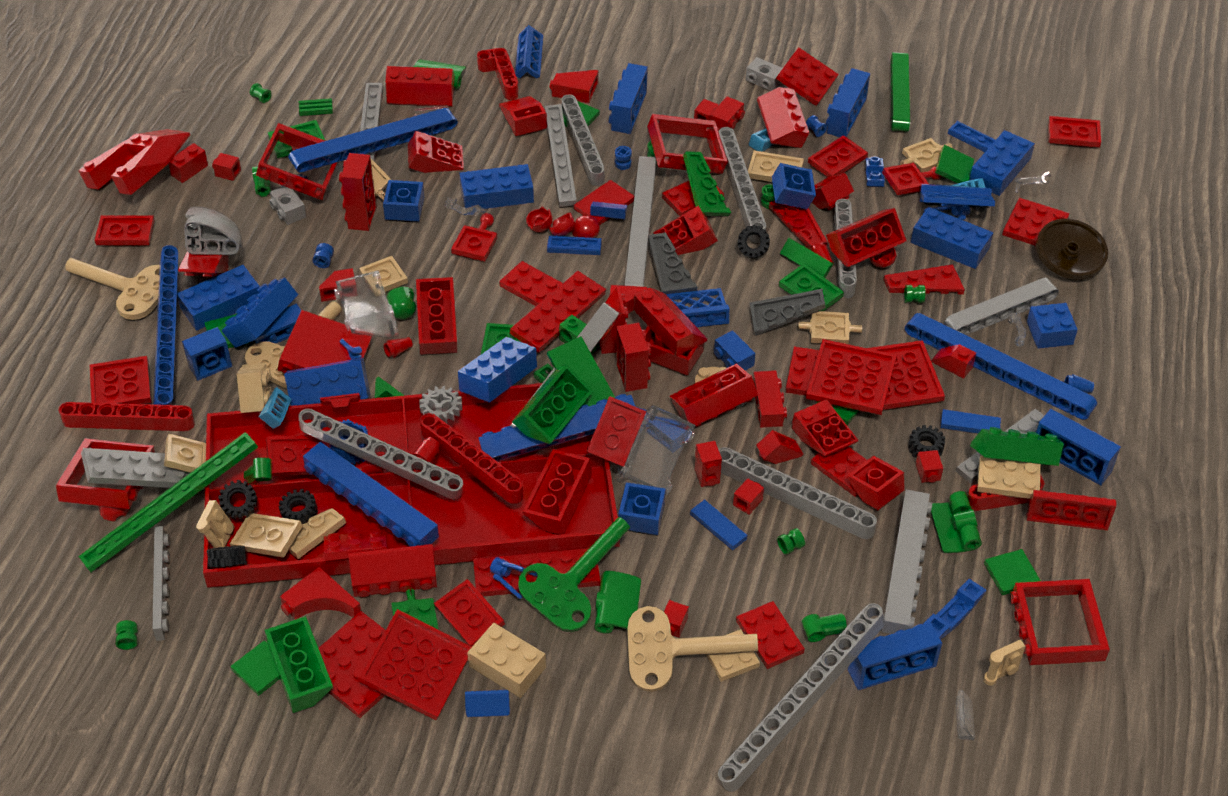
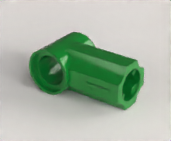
M258 166L252 167L255 192L261 197H266L271 192L270 181L256 176Z
M253 459V465L244 471V479L248 481V484L272 480V459Z
M842 613L820 617L818 614H810L802 619L809 642H818L827 635L842 633L847 627L846 618Z

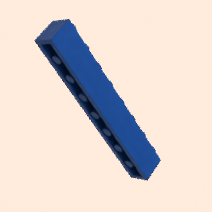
M621 394L615 397L618 400L635 406L632 395L626 396V394ZM607 399L600 400L592 406L582 405L550 444L525 436L517 427L507 426L502 428L500 432H486L482 434V437H478L481 450L498 462L593 435Z
M319 442L303 455L304 468L309 474H314L324 485L332 487L338 495H343L352 505H357L367 516L375 518L381 526H386L396 537L404 539L409 546L432 544L439 537L438 525L322 442Z

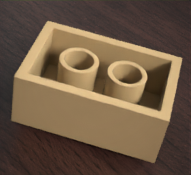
M266 363L242 365L238 371L237 383L241 413L262 411L271 396L272 387H268L271 373L270 368H266Z
M493 623L468 651L469 667L521 698L546 669V654Z

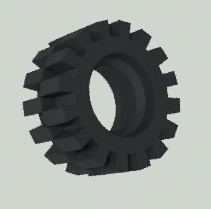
M752 225L741 230L738 236V247L743 255L749 258H758L768 251L770 239L765 229L761 226ZM751 235H757L761 240L760 246L755 249L747 245V239Z
M922 425V429L920 426L916 427V430L913 429L910 434L909 452L913 453L912 456L915 458L918 452L938 450L939 456H942L945 445L943 432H938V428L933 430L931 425H929V428H926V425ZM929 441L933 446H925L920 442Z
M237 480V483L231 481L229 486L225 484V489L220 490L221 495L218 497L220 507L228 517L231 516L234 520H236V517L239 520H243V516H246V518L250 517L249 513L253 514L255 512L254 507L257 508L258 501L253 487L245 481L241 483V480ZM237 493L246 496L245 503L240 507H235L230 503L232 496Z
M295 489L292 494L290 491L287 492V497L283 495L282 501L280 500L279 502L282 518L300 520L302 524H305L309 518L318 514L314 495L310 494V491L306 490L304 493V489H300L299 492ZM298 505H304V506H306V507H305L303 510H301V511H297V512L291 511L292 508H294L295 506H298Z
M225 546L207 550L208 567H225L246 563L245 546Z

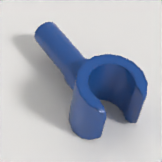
M344 339L340 340V343L348 350L351 359L361 358L360 353L362 349L360 346L353 348Z

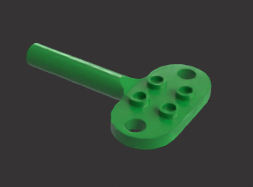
M618 517L569 571L564 574L543 563L528 566L519 576L518 586L520 594L525 601L560 630L565 632L581 630L589 622L592 610L590 601L578 589V584L630 529L629 524L621 517ZM529 573H535L538 577L536 581L528 582L526 576ZM575 613H582L584 615V619L581 622H575L572 617Z

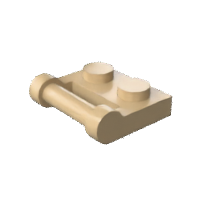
M209 500L196 525L198 531L206 536L213 548L225 547L235 527L216 500Z
M1021 639L991 653L989 670L984 675V682L987 685L992 686L996 684L998 678L1007 674L1012 675L1018 671L1025 649Z

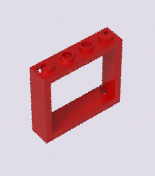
M659 114L651 115L647 128L658 167L687 170L683 154L667 153L661 133L707 138L712 157L704 158L711 170L709 173L723 174L728 161L715 121Z
M278 123L258 164L256 176L323 200L339 162L331 164L323 185L268 165L267 163L278 141L298 149L325 141Z
M85 438L56 484L58 501L130 509L132 503L137 500L140 489H143L144 486L127 485L125 490L77 485L85 472L81 452L83 448L155 453L154 445Z
M1090 579L1015 583L1013 591L1010 592L1012 597L1011 603L1015 605L1014 616L1015 620L1019 621V637L1024 641V654L1028 657L1029 665L1106 661L1110 648ZM1078 595L1092 645L1038 648L1025 597Z

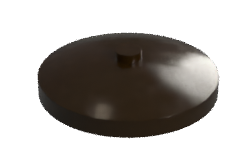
M1057 219L1051 221L1041 229L1036 240L1037 254L1042 263L1049 270L1064 278L1083 280L1094 277L1104 268L1108 259V247L1102 235L1092 226L1079 220Z

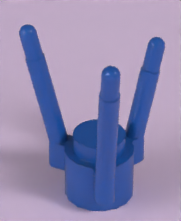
M942 203L941 206L943 207L933 208L938 211L952 210V214L961 220H965V215L970 213V206L963 204Z
M496 557L490 566V571L495 573L493 578L500 581L510 592L521 599L522 596L502 577H507L512 569L523 572L525 568Z

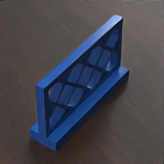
M921 184L920 202L995 206V200L991 195L992 188Z
M721 288L666 294L696 327L729 324L730 308L728 304L726 305ZM718 295V297H717L716 299H714V298H712V297H710V296ZM679 299V300H682V301H681L680 303H678V302H676V301H674V300ZM704 301H707V302H709L710 304H709V305H706V304H703V302H704ZM686 303H689V304H692V306H691V307H688V306H685V304H686Z

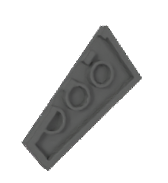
M667 234L648 235L660 291L665 294L697 291L696 283L692 281L689 271L685 269L682 259L678 257L675 252L676 249Z
M822 289L750 302L755 336L826 308Z

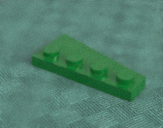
M686 151L683 157L695 206H699L706 216H729L731 211L726 207L725 199L719 193L716 187L717 183L709 173L711 170L702 152Z

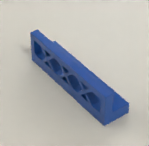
M530 25L520 32L518 36L515 75L521 78L528 72L537 79L540 77L543 34Z

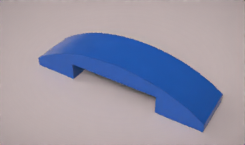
M968 579L957 590L956 596L936 615L930 616L923 624L932 623L939 638L942 639L966 618L984 596L986 589Z

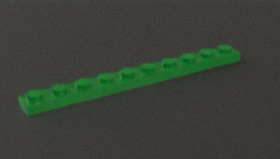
M246 432L78 557L87 569L93 572L257 449L258 446Z

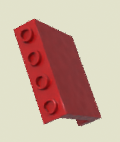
M301 310L279 358L278 371L286 373L295 369L352 360L349 357L348 350L340 343L341 339H344L353 348L360 346L362 349L360 355L361 358H364L367 350L370 348L373 334Z

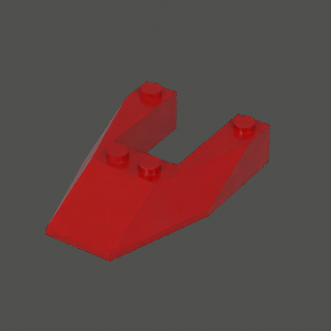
M165 129L134 134L107 152L86 162L78 171L87 188L100 189L109 180L113 179L120 193L132 195L168 165L189 138L190 133Z

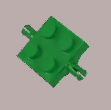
M410 589L406 591V601L391 603L393 616L398 609L438 629L433 598L416 599L415 590L411 589L410 594Z

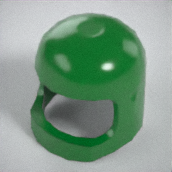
M398 287L387 294V303L394 318L406 320L414 315L416 304L413 301L414 292L412 288Z

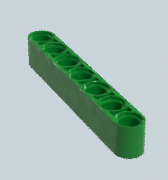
M892 52L891 130L909 132V53Z

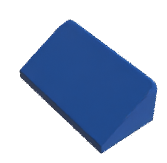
M593 201L590 206V215L625 219L628 205Z
M509 690L466 691V716H508L510 714Z

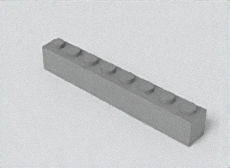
M905 490L884 615L885 625L882 628L883 633L894 634L898 630H907L914 626L915 617H911V613L916 612L917 600H914V595L918 596L920 583H916L917 578L921 579L923 567L919 566V562H923L925 550H921V548L926 546L928 534H924V530H928L930 518H926V515L931 513L932 502H929L930 494Z

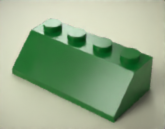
M564 364L552 373L512 423L525 436L550 444L592 394L593 390L567 364Z
M990 427V429H981L972 440L970 446L987 458L1059 466L1064 443L1057 439L1058 436L1053 434L1039 436L1038 433L1030 431L1027 434H1022L1018 430L1009 429L1008 432H1005L1000 428Z
M306 616L265 629L267 645L292 713L314 706L333 688Z

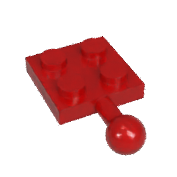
M915 163L886 167L882 172L897 195L921 191V184H929L926 178L938 180L942 177L935 173L936 166L932 167L930 171L920 172Z
M484 213L480 217L481 225L479 228L464 225L451 248V253L485 262L497 240L496 232L486 230L487 227L494 223V217L490 213Z

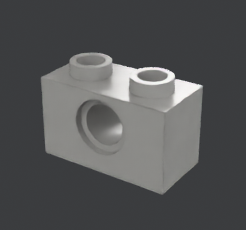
M756 57L747 66L746 81L772 91L782 84L776 77L783 68Z
M283 186L270 192L271 199L269 202L272 209H276L279 218L283 219L287 225L306 218L305 206L293 189Z

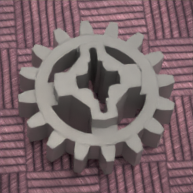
M435 386L434 391L428 389V394H422V399L419 402L420 412L423 415L427 413L435 414L445 423H447V419L454 421V415H460L462 398L459 396L458 391L453 392L451 387L446 390L445 386H442L441 389Z

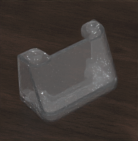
M379 270L335 281L337 289H334L336 299L341 300L347 318L344 320L347 331L351 330L353 334L385 338L399 337L392 305L389 306Z
M651 405L646 410L647 412L624 467L620 466L615 481L624 485L627 482L665 488L666 495L668 496L673 486L670 484V476L683 446L687 442L690 443L695 435L693 431L695 425L655 405Z

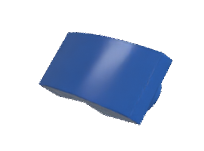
M875 156L865 158L867 186L884 187L885 179L882 174L884 169L883 158Z

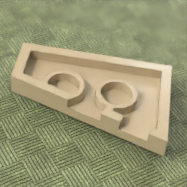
M333 508L309 518L307 523L302 524L303 527L288 551L299 559L322 542L324 536L334 533L346 524L345 518Z

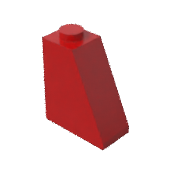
M599 70L556 73L549 85V89L552 90V97L562 98L565 95H573L579 102L590 103L599 83Z

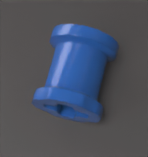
M812 115L806 121L808 129H811L817 137L822 136L827 130V125L821 123L816 115Z

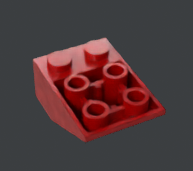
M531 96L499 104L515 136L547 129V113L542 104Z
M415 131L408 143V166L423 173L463 170L462 145Z
M699 206L653 232V234L666 233L676 249L677 255L704 250L718 241L708 218Z
M187 251L178 268V272H184L186 276H218L228 271L229 255L191 254Z
M620 286L615 288L605 302L620 314L600 340L601 354L617 353V326L627 325V320L625 319L628 318V309L624 307L625 295L621 294Z
M827 399L800 410L793 415L792 429L800 440L824 456L858 442L857 437Z

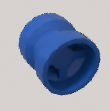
M619 146L615 149L616 168L626 170L631 167L632 150L629 147Z
M327 243L318 244L312 259L314 265L319 268L329 267L334 253L333 247Z

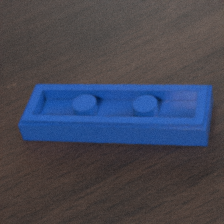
M959 121L948 129L949 135L983 152H986L995 141V139Z
M549 236L547 253L600 255L602 238Z
M943 409L941 417V428L979 433L981 429H990V427L1000 428L1001 423L1000 417Z
M705 499L690 510L692 517L731 550H734L747 540V534Z

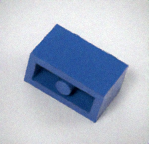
M733 330L715 339L714 354L725 363L727 368L736 363L744 370L754 366L755 352Z

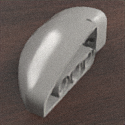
M190 207L186 213L188 219L184 227L185 247L189 253L232 255L238 252L239 247H242L240 230L226 215L206 207ZM214 241L217 245H211L209 242ZM232 241V242H234L236 245H235V246H231V245L228 244V242Z

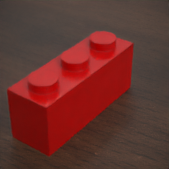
M776 370L754 372L753 381L758 396L755 397L760 428L783 426L784 418H787V408L783 407L784 393L780 392L782 388L781 378L777 377Z

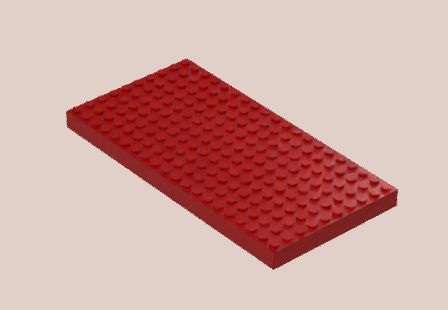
M542 383L511 386L490 403L458 391L459 396L462 398V410H460L459 416L454 415V421L447 419V424L481 449L478 437H482V434L486 432H500L502 428L510 426ZM422 394L361 399L357 402H349L348 407L334 408L332 404L323 405L321 403L289 406L281 425L274 429L259 417L261 411L241 413L240 410L208 413L206 461L245 432L256 443L258 448L205 487V507L209 500H216L219 504L220 490L225 489V484L229 486L231 481L237 483V480H241V483L244 481L248 483L244 479V471L253 465V459L267 458V436L309 435L300 429L299 414L304 409H312L337 421L343 422V420L347 421L349 419L354 424L358 423V425L366 426L368 435L413 454L425 439L421 434L420 418L423 413L420 412L419 400L422 399ZM311 419L304 420L305 423H311L313 421ZM324 427L322 430L329 431L331 428ZM593 435L498 461V463L523 482L524 497L517 504L507 502L441 450H439V453L431 463L462 478L463 490L461 496L457 499L443 496L388 470H383V473L367 474L438 525L439 537L432 543L435 565L470 562L475 558L590 548L618 518L609 461L586 452ZM553 449L590 458L592 475L564 534L561 535L544 531L522 512ZM377 452V453H376V454H378V455H381V454L385 455L384 452ZM396 460V461H394V463H396V464H402L403 461H402V460ZM359 461V463L356 462V463L353 464V465H354L355 467H357V465H359V464H361V463H363V462H360V461ZM414 468L412 471L419 473L422 470L420 468ZM314 474L272 476L270 481L248 484L253 487L258 499L257 508L254 507V514L282 518L279 510L280 500L282 501V496L287 497V492L290 491L292 494L295 489H297V492L300 489H304V493L307 490L310 491V494L314 495L318 514L333 508L345 518L346 524L334 533L341 535L348 534L351 531L369 532L371 529L386 530L387 549L409 547L404 539L396 537L386 526H381L372 516H367L357 505H352L343 495H338L332 487L324 485ZM433 476L431 480L438 481L440 478ZM452 484L449 486V488L457 489L458 486ZM237 493L232 496L230 503L235 507H240L245 503L246 496ZM298 505L292 508L291 511H301L306 506ZM231 516L228 517L235 527L225 546H231L230 542L246 519V516H243V520H239L238 517H236V520L232 519ZM204 535L203 575L207 588L305 578L318 567L328 575L350 573L349 558L324 561V540L299 559L289 551H287L284 557L246 551V563L208 567L207 550L212 549L213 546ZM620 540L613 547H620Z

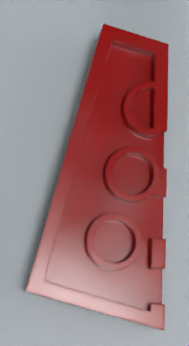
M775 201L769 202V208L808 249L811 250L812 246L819 242L828 245L809 207L804 209L775 203Z
M953 264L884 275V282L889 293H904L905 285H912L913 287L925 285V294H930V291H939L941 294L957 292L959 295H964L965 291Z

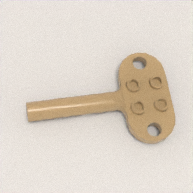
M70 258L66 263V271L123 291L116 301V307L120 316L125 319L136 320L146 317L158 305V274L160 265L146 267L136 277L127 278L74 258Z
M331 301L321 311L319 316L334 320L342 312V308L337 302ZM268 341L259 342L249 347L245 353L246 364L266 363V368H270L271 373L269 381L287 388L284 373L278 371L279 358L285 346ZM257 352L261 353L260 355H257V356H254V355H253L254 353H257Z
M651 606L639 608L632 614L628 622V651L631 679L637 687L644 691L653 692L661 690L672 678L673 659L676 656L758 651L757 634L674 638L671 635L669 619L662 610ZM646 613H652L655 618L652 622L648 623L643 620V616ZM649 675H655L658 681L654 685H648L645 682L646 678Z

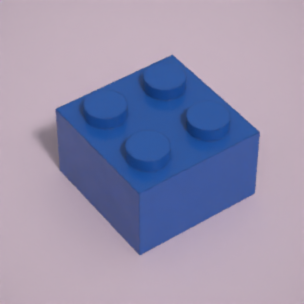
M783 163L778 165L772 175L775 203L808 209L816 196L812 169Z
M388 180L383 202L385 219L420 221L425 198L423 182Z
M1067 303L1030 307L1027 324L1037 349L1074 344L1078 329Z
M218 327L182 341L188 367L197 381L232 367L227 341Z
M626 482L618 517H621L629 524L630 531L658 535L665 506L666 489Z

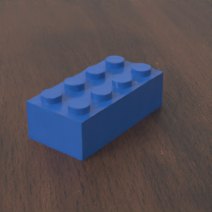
M628 63L626 70H623L622 80L618 82V90L614 91L613 101H610L609 104L611 131L631 134L647 94L648 66Z
M851 68L849 74L845 75L843 84L839 86L838 94L834 95L833 103L828 106L827 134L837 137L848 136L867 100L870 73Z
M1004 130L973 165L969 181L983 178L985 188H992V193L1000 196L1030 161L1035 143Z
M528 164L459 173L465 211L534 203L533 183Z
M928 207L913 227L911 243L976 269L991 246L993 232Z
M241 265L177 293L180 309L195 330L198 331L205 327L204 322L236 314V311L241 306L248 303L247 299L258 293L257 289L260 286L246 267Z
M285 277L280 280L274 279L268 285L266 283L261 285L257 289L258 293L247 299L248 303L236 311L237 315L225 322L226 326L221 331L235 348L256 340L298 296V293Z
M505 337L458 371L459 391L490 403L537 368L536 348Z
M364 358L295 369L284 373L288 396L291 398L290 406L321 403L320 398L359 393L361 399H366L371 395Z
M1050 409L1041 419L1036 431L1039 436H1045L1046 434L1058 436L1057 439L1064 443L1060 463L1101 486L1112 473L1121 446L1096 432L1089 430L1053 409Z
M932 623L918 624L911 629L898 630L894 634L887 636H878L871 640L848 666L847 670L857 690L911 675L937 666L942 641Z

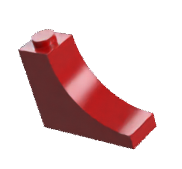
M320 567L280 596L282 611L287 616L291 615L295 620L308 613L320 610L339 611L352 618L361 611L360 603Z

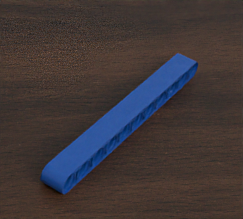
M442 108L293 150L289 154L288 159L297 172L301 173L347 160L349 153L368 154L410 142L415 131L426 133L430 136L453 129L458 121L449 108Z
M172 245L164 246L160 257L153 405H172L178 249Z
M914 314L905 325V331L909 336L919 341L923 340L925 344L938 350L961 344L976 352L973 367L1079 419H1088L1097 406V401L1093 396L923 314Z

